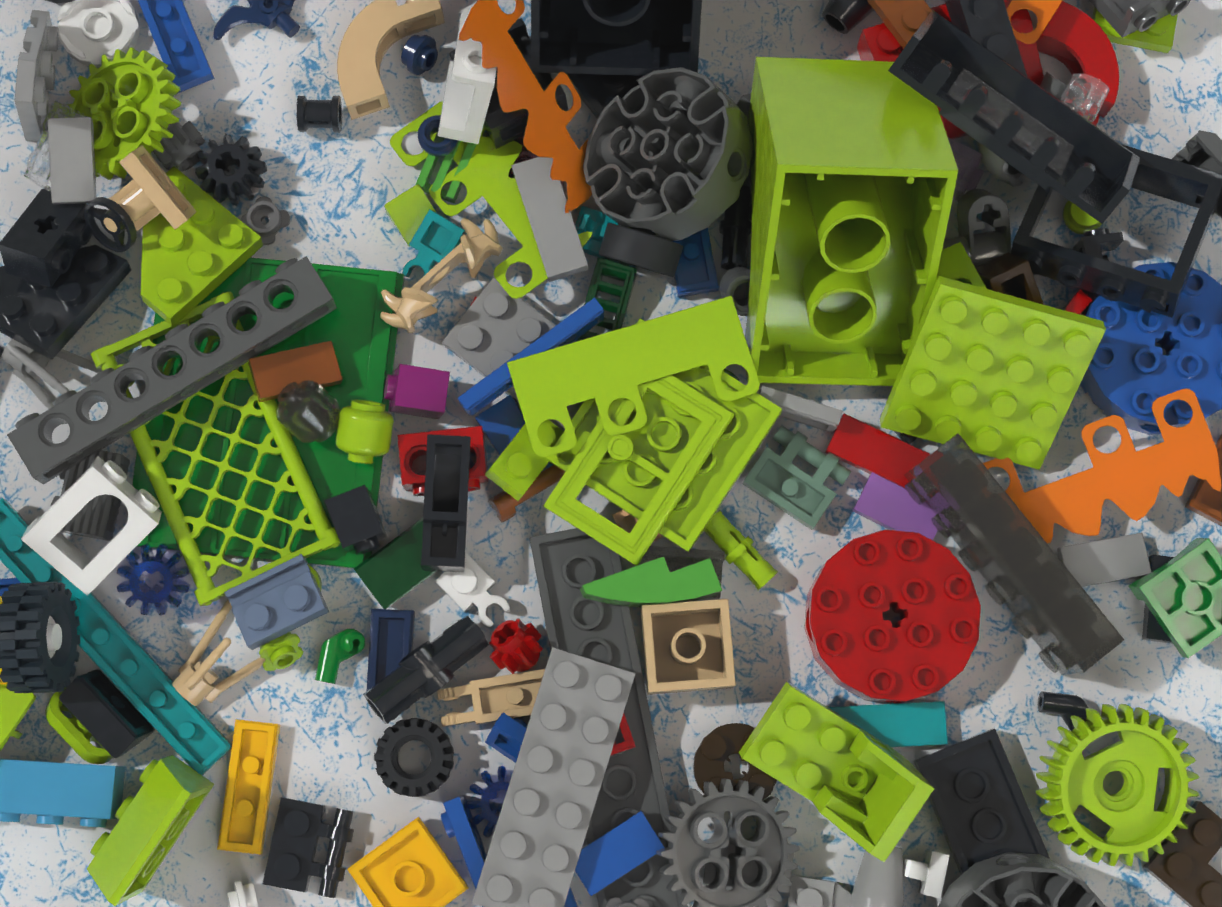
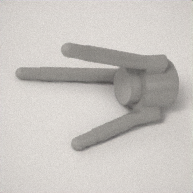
M11 339L3 351V360L14 368L13 374L24 381L44 406L48 409L54 407L53 400L33 377L38 375L60 394L69 392V389L45 370L48 357ZM61 349L56 357L96 373L102 371V369L96 368L94 362L64 349Z

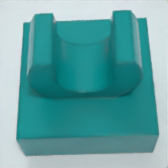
M582 205L575 223L577 233L593 232L591 238L582 247L583 251L589 255L607 260V257L599 255L608 223L619 224L606 214Z

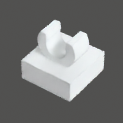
M927 850L925 863L904 858L903 876L921 880L920 894L941 899L949 855Z

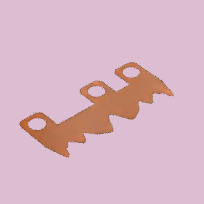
M478 0L468 14L459 34V40L466 41L472 38L474 41H480L482 43L483 68H498L497 92L502 111L508 113L520 109L528 110L529 116L523 145L528 151L538 157L553 158L550 177L552 180L566 181L568 199L565 205V213H569V209L571 212L592 196L591 186L586 183L583 169L588 139L578 149L566 129L568 123L581 108V98L568 75L564 72L558 73L549 86L543 90L509 34L508 30L524 12L525 5L523 0H515L516 7L512 14L504 13L500 9L497 0ZM560 84L566 85L573 96V104L568 111L562 110L556 102L555 92Z
M1181 389L1159 397L1153 402L1152 412L1164 442L1137 452L1126 424L1120 416L1111 415L1085 425L1081 436L1093 468L1024 492L1010 458L1002 460L995 458L976 465L971 471L972 481L990 528L1010 558L1015 563H1018L1020 559L1019 546L1023 544L1027 534H1031L1047 544L1051 543L1054 523L1075 534L1098 535L1101 527L1102 506L1105 499L1111 500L1131 519L1138 521L1155 504L1161 485H1164L1175 496L1180 497L1183 494L1189 476L1194 475L1199 479H1206L1213 489L1220 491L1221 477L1218 451L1195 393L1190 389ZM1173 400H1183L1192 408V419L1183 427H1173L1164 419V409ZM1112 426L1119 431L1121 444L1116 451L1102 453L1095 448L1093 436L1100 427ZM1000 467L1008 473L1010 483L1003 493L992 494L984 488L982 478L989 468Z

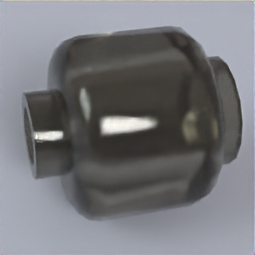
M305 380L298 384L292 382L282 389L278 396L280 403L276 411L277 420L298 440L303 443L322 442L336 431L340 413L339 403L319 383L313 380Z

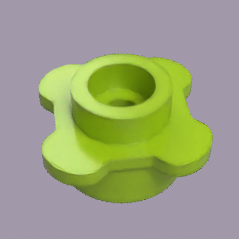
M288 632L260 646L259 655L265 659L263 663L264 670L273 671L287 668L302 657L303 650L301 647H298L300 638L297 634Z

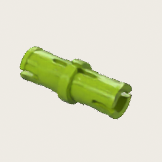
M720 510L712 517L704 532L726 554L724 559L729 564L733 562L758 590L762 588L778 571L752 545L754 541L749 536L745 538Z

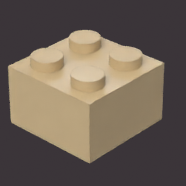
M728 599L641 606L647 695L729 689L736 686Z

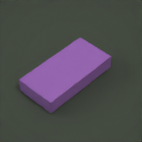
M872 472L852 511L889 530L920 533L933 540L946 515L947 509Z

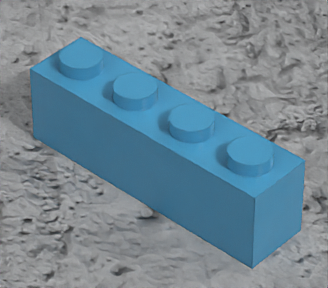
M0 759V821L20 822L21 814L37 815L36 823L63 825L65 816L80 817V826L106 827L107 819H117L115 814L122 804L126 767Z

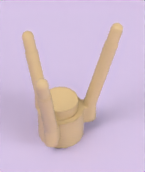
M229 600L224 603L221 610L217 613L189 659L179 668L178 672L180 675L172 682L176 691L194 706H198L204 698L212 703L223 691L259 669L265 662V659L260 657L218 684H213L218 679V676L211 667L230 646L231 639L227 637L222 640L203 662L199 661L232 608Z

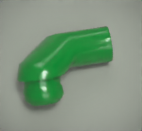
M344 629L325 640L321 646L315 680L336 684L340 663L361 653L364 649L365 638L363 634L355 629Z

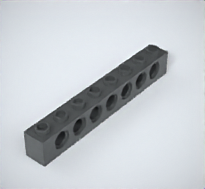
M307 256L299 261L297 258L287 260L277 267L274 276L264 282L255 280L245 285L239 291L240 296L227 304L218 302L210 306L202 313V319L190 326L181 324L173 328L165 335L166 340L155 347L145 346L136 350L128 357L129 362L118 369L108 368L99 372L90 380L91 385L79 392L72 390L62 394L53 401L54 407L40 415L39 413H32L19 420L15 424L17 429L7 434L33 479L44 485L247 363L250 358L257 357L337 309L331 294ZM288 292L294 295V300L289 307L285 309L273 307V300L278 294ZM245 314L257 316L256 325L251 330L240 331L236 329L237 321L241 316ZM217 336L220 338L219 347L214 352H200V344L206 337ZM181 358L183 366L177 374L172 376L163 374V367L169 359ZM135 380H144V392L139 397L127 398L126 390L128 385ZM98 402H107L108 410L106 415L100 420L91 421L89 418L91 407ZM61 424H68L70 427L68 438L62 443H53L52 433L54 429Z

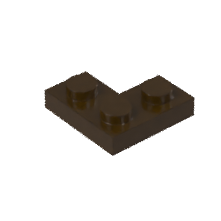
M1195 801L1191 807L1195 809L1196 813H1186L1182 818L1188 825V829L1175 827L1172 831L1178 843L1165 839L1161 844L1164 854H1159L1155 851L1143 868L1189 907H1222V875L1208 864L1222 846V819L1201 801Z

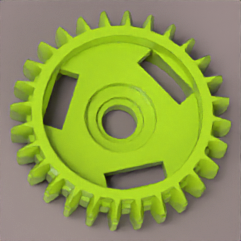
M1103 704L1101 715L1095 709L1086 708L1087 721L1085 722L1075 715L1071 716L1075 728L1070 731L1059 726L1057 730L1063 737L1060 743L1052 740L1047 741V744L1055 751L1053 756L1039 757L1042 762L1049 766L1048 772L1036 773L1037 778L1047 783V787L1036 790V794L1045 800H1050L1039 808L1046 816H1053L1047 822L1048 827L1055 832L1060 831L1057 836L1058 840L1068 846L1071 844L1070 848L1079 856L1085 854L1089 860L1098 863L1102 858L1104 863L1115 867L1119 859L1123 864L1132 866L1134 854L1140 860L1149 862V848L1159 854H1164L1161 841L1167 839L1173 843H1178L1172 833L1175 827L1188 829V825L1181 819L1183 812L1196 813L1194 808L1186 804L1188 797L1199 796L1197 791L1188 787V782L1200 778L1197 773L1186 770V767L1196 761L1193 756L1182 753L1189 744L1185 740L1175 738L1178 730L1170 725H1164L1165 720L1155 714L1149 716L1150 712L1140 707H1136L1133 711L1131 706L1119 704L1116 711L1114 706ZM1117 731L1120 741L1086 757L1083 756L1082 751L1091 742L1103 735ZM1164 768V791L1160 804L1155 810L1158 769ZM1112 771H1119L1124 779L1123 787L1115 794H1107L1103 787L1105 776ZM1079 805L1111 827L1104 837L1097 836L1076 820L1073 813Z

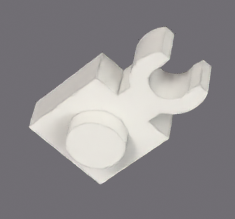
M466 552L464 572L445 571L435 580L465 613L475 605L478 608L480 621L488 628L494 626L492 620L487 617V610L490 606L498 605L506 613L510 611L509 604L504 598L490 595L487 592L496 584L495 581Z

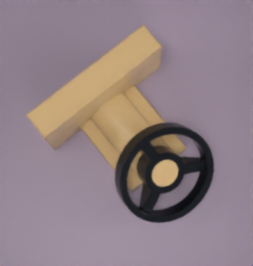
M141 145L119 162L133 180L109 199L105 197L93 199L86 205L84 217L90 232L103 246L115 252H125L135 244L136 232L161 213L170 225L177 229L197 211L144 146ZM94 205H101L109 210L94 208ZM94 217L101 221L103 228L113 236L114 241L109 239L100 230ZM125 230L128 235L127 244H124Z

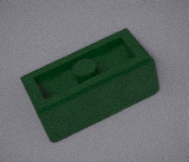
M423 518L354 568L383 609L389 608L437 572L421 569Z

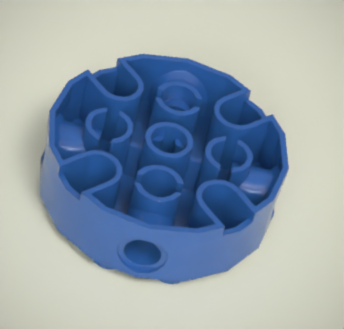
M1177 263L1143 264L1133 269L1171 280ZM1192 268L1173 318L1153 311L1148 313L1140 307L1125 302L1110 301L1103 298L1100 294L1083 311L1081 315L1103 321L1106 328L1080 383L1085 394L1088 392L1093 403L1104 411L1102 413L1106 417L1118 415L1123 418L1128 429L1147 435L1161 434L1152 412V404L1157 398L1181 389H1190L1195 393L1205 419L1222 409V285L1206 272ZM1155 343L1161 344V347L1155 346ZM1162 348L1165 349V351H1166V354H1165V355H1163V350H1162ZM1173 400L1164 409V419L1173 427H1183L1192 419V408L1183 400Z

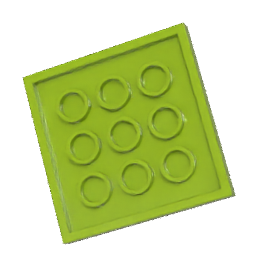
M938 276L880 416L881 428L1001 460L1010 458L1013 463L1040 470L1106 331L1104 322Z
M640 318L637 323L644 322V320ZM707 364L672 375L734 414L733 419L659 532L660 535L687 553L691 551L782 413V408L757 392L730 402L720 400ZM722 371L721 381L726 389L736 392L746 387V385ZM647 389L642 397L647 415L645 426L621 435L627 436L632 441L633 452L666 473H669L698 429L701 421L650 389ZM595 398L584 401L571 420L577 439L575 446L568 451L546 457L550 463L566 472L601 418ZM636 408L634 409L633 413L631 414L625 425L631 423L636 416ZM565 430L554 446L563 442L566 434ZM607 451L585 486L639 520L663 481L629 459L622 462L612 459Z

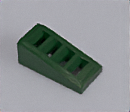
M597 258L585 304L595 297L604 311L614 313L616 316L614 320L604 317V320L596 326L610 329L611 331L622 328L637 277L636 268ZM606 276L624 281V287L601 281L602 277ZM598 291L621 297L619 303L597 298ZM588 331L580 338H578L576 341L584 340L601 334Z

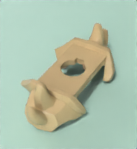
M463 218L461 225L467 236L465 234L461 236V243L411 288L404 287L401 291L402 298L395 296L388 290L381 291L384 302L396 314L381 312L380 317L393 327L406 329L408 333H414V325L418 320L437 313V308L432 305L438 299L427 292L460 263H467L471 277L476 278L486 258L491 255L500 256L503 248L499 245L498 233L489 219L483 221L485 230L483 234L472 221Z

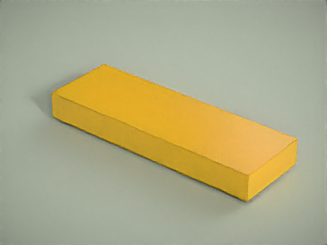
M235 720L217 850L263 854L280 724Z

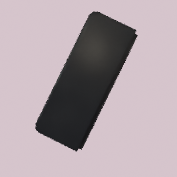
M98 669L77 676L59 697L65 707L114 758L123 756L155 731L147 719Z

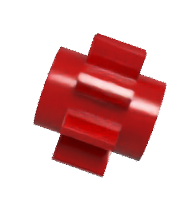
M520 619L505 621L492 633L489 645L495 651L489 657L500 669L506 667L512 674H515L516 671H527L540 658V652L543 648L537 641L542 635L531 622L524 625Z

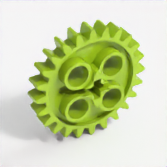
M130 47L126 54L120 49H116L113 59L105 54L102 55L101 67L98 68L91 63L89 65L91 75L88 78L79 75L78 81L81 84V88L69 91V94L75 98L74 102L63 106V109L70 113L68 118L91 117L93 119L96 177L102 176L107 180H111L116 175L121 179H125L127 171L119 162L141 145L144 146L150 155L153 150L163 153L164 148L160 141L162 138L173 137V134L167 130L168 125L179 122V118L172 114V110L180 107L182 103L173 97L180 91V87L172 82L176 76L167 69V64L145 50L138 52Z

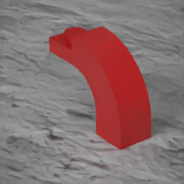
M1062 1L1036 41L1039 52L1056 58L1067 67L1075 83L1082 90L1081 100L1074 111L1096 126L1099 117L1105 118L1114 106L1117 98L1119 67L1116 54L1105 32L1090 16L1077 7Z

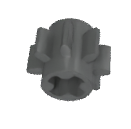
M188 121L183 126L180 122L169 124L167 130L173 134V137L162 138L160 141L164 148L163 153L153 150V153L166 170H170L175 165L179 171H186L200 161L198 159V152H203V150L199 146L204 144L205 140L191 121Z

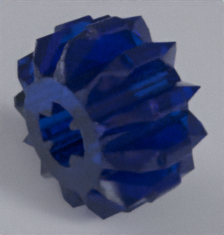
M149 543L143 544L140 551L142 558L137 553L131 551L125 558L132 567L120 566L117 570L118 575L129 579L117 586L118 592L131 590L133 594L126 600L125 604L131 607L139 599L143 602L140 608L142 615L149 613L152 603H154L157 613L164 615L167 612L166 601L172 606L178 607L182 603V599L177 592L187 593L191 587L189 583L178 579L190 573L187 566L175 567V564L179 562L183 555L178 551L170 559L166 558L165 555L168 549L167 544L164 543L159 545L156 555L153 554ZM147 571L151 575L156 571L160 572L163 578L159 583L164 584V586L161 587L158 584L152 587L148 586L145 580L149 575H145L144 572Z
M505 766L498 767L499 782H494L491 774L488 771H484L481 773V776L488 787L483 789L477 784H471L469 788L473 793L481 795V801H467L466 808L475 809L481 807L482 811L481 814L474 816L470 822L475 826L487 819L489 823L483 832V835L487 838L493 834L499 818L497 814L499 809H492V799L499 798V791H507L510 783L506 782L507 770Z

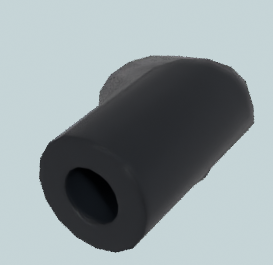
M1040 692L1038 697L1039 712L1060 715L1071 731L1075 728L1071 716L1075 715L1085 722L1087 721L1086 708L1089 707L1081 697L1062 693Z

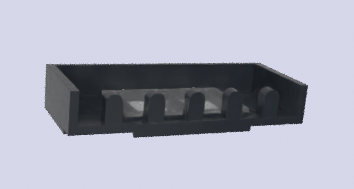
M934 10L930 12L888 70L941 108L939 112L941 116L1046 190L1050 186L1100 223H1104L1130 191L1140 157Z

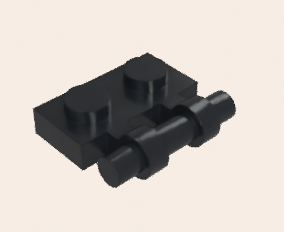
M281 797L262 884L307 892L310 877L316 876L322 878L318 895L335 898L338 883L344 880L346 868L342 867L346 844L347 842H352L354 829H351L350 825L353 811L336 808L334 822L331 825L322 823L325 805ZM319 836L330 839L325 863L314 862Z

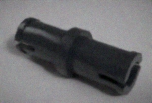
M742 185L738 199L724 211V220L719 222V232L723 235L722 261L720 266L725 270L735 268L736 264H738V267L747 268V236L752 233V223L748 220L750 188L746 185Z

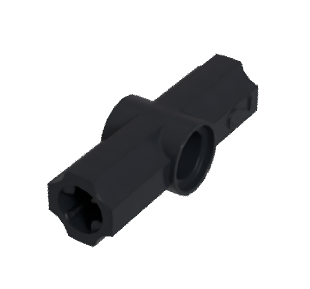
M464 616L432 642L427 641L405 656L398 663L400 666L363 694L367 703L384 724H388L403 711L410 708L421 697L427 698L446 685L455 676L453 673L485 649L489 644L484 633L469 616Z

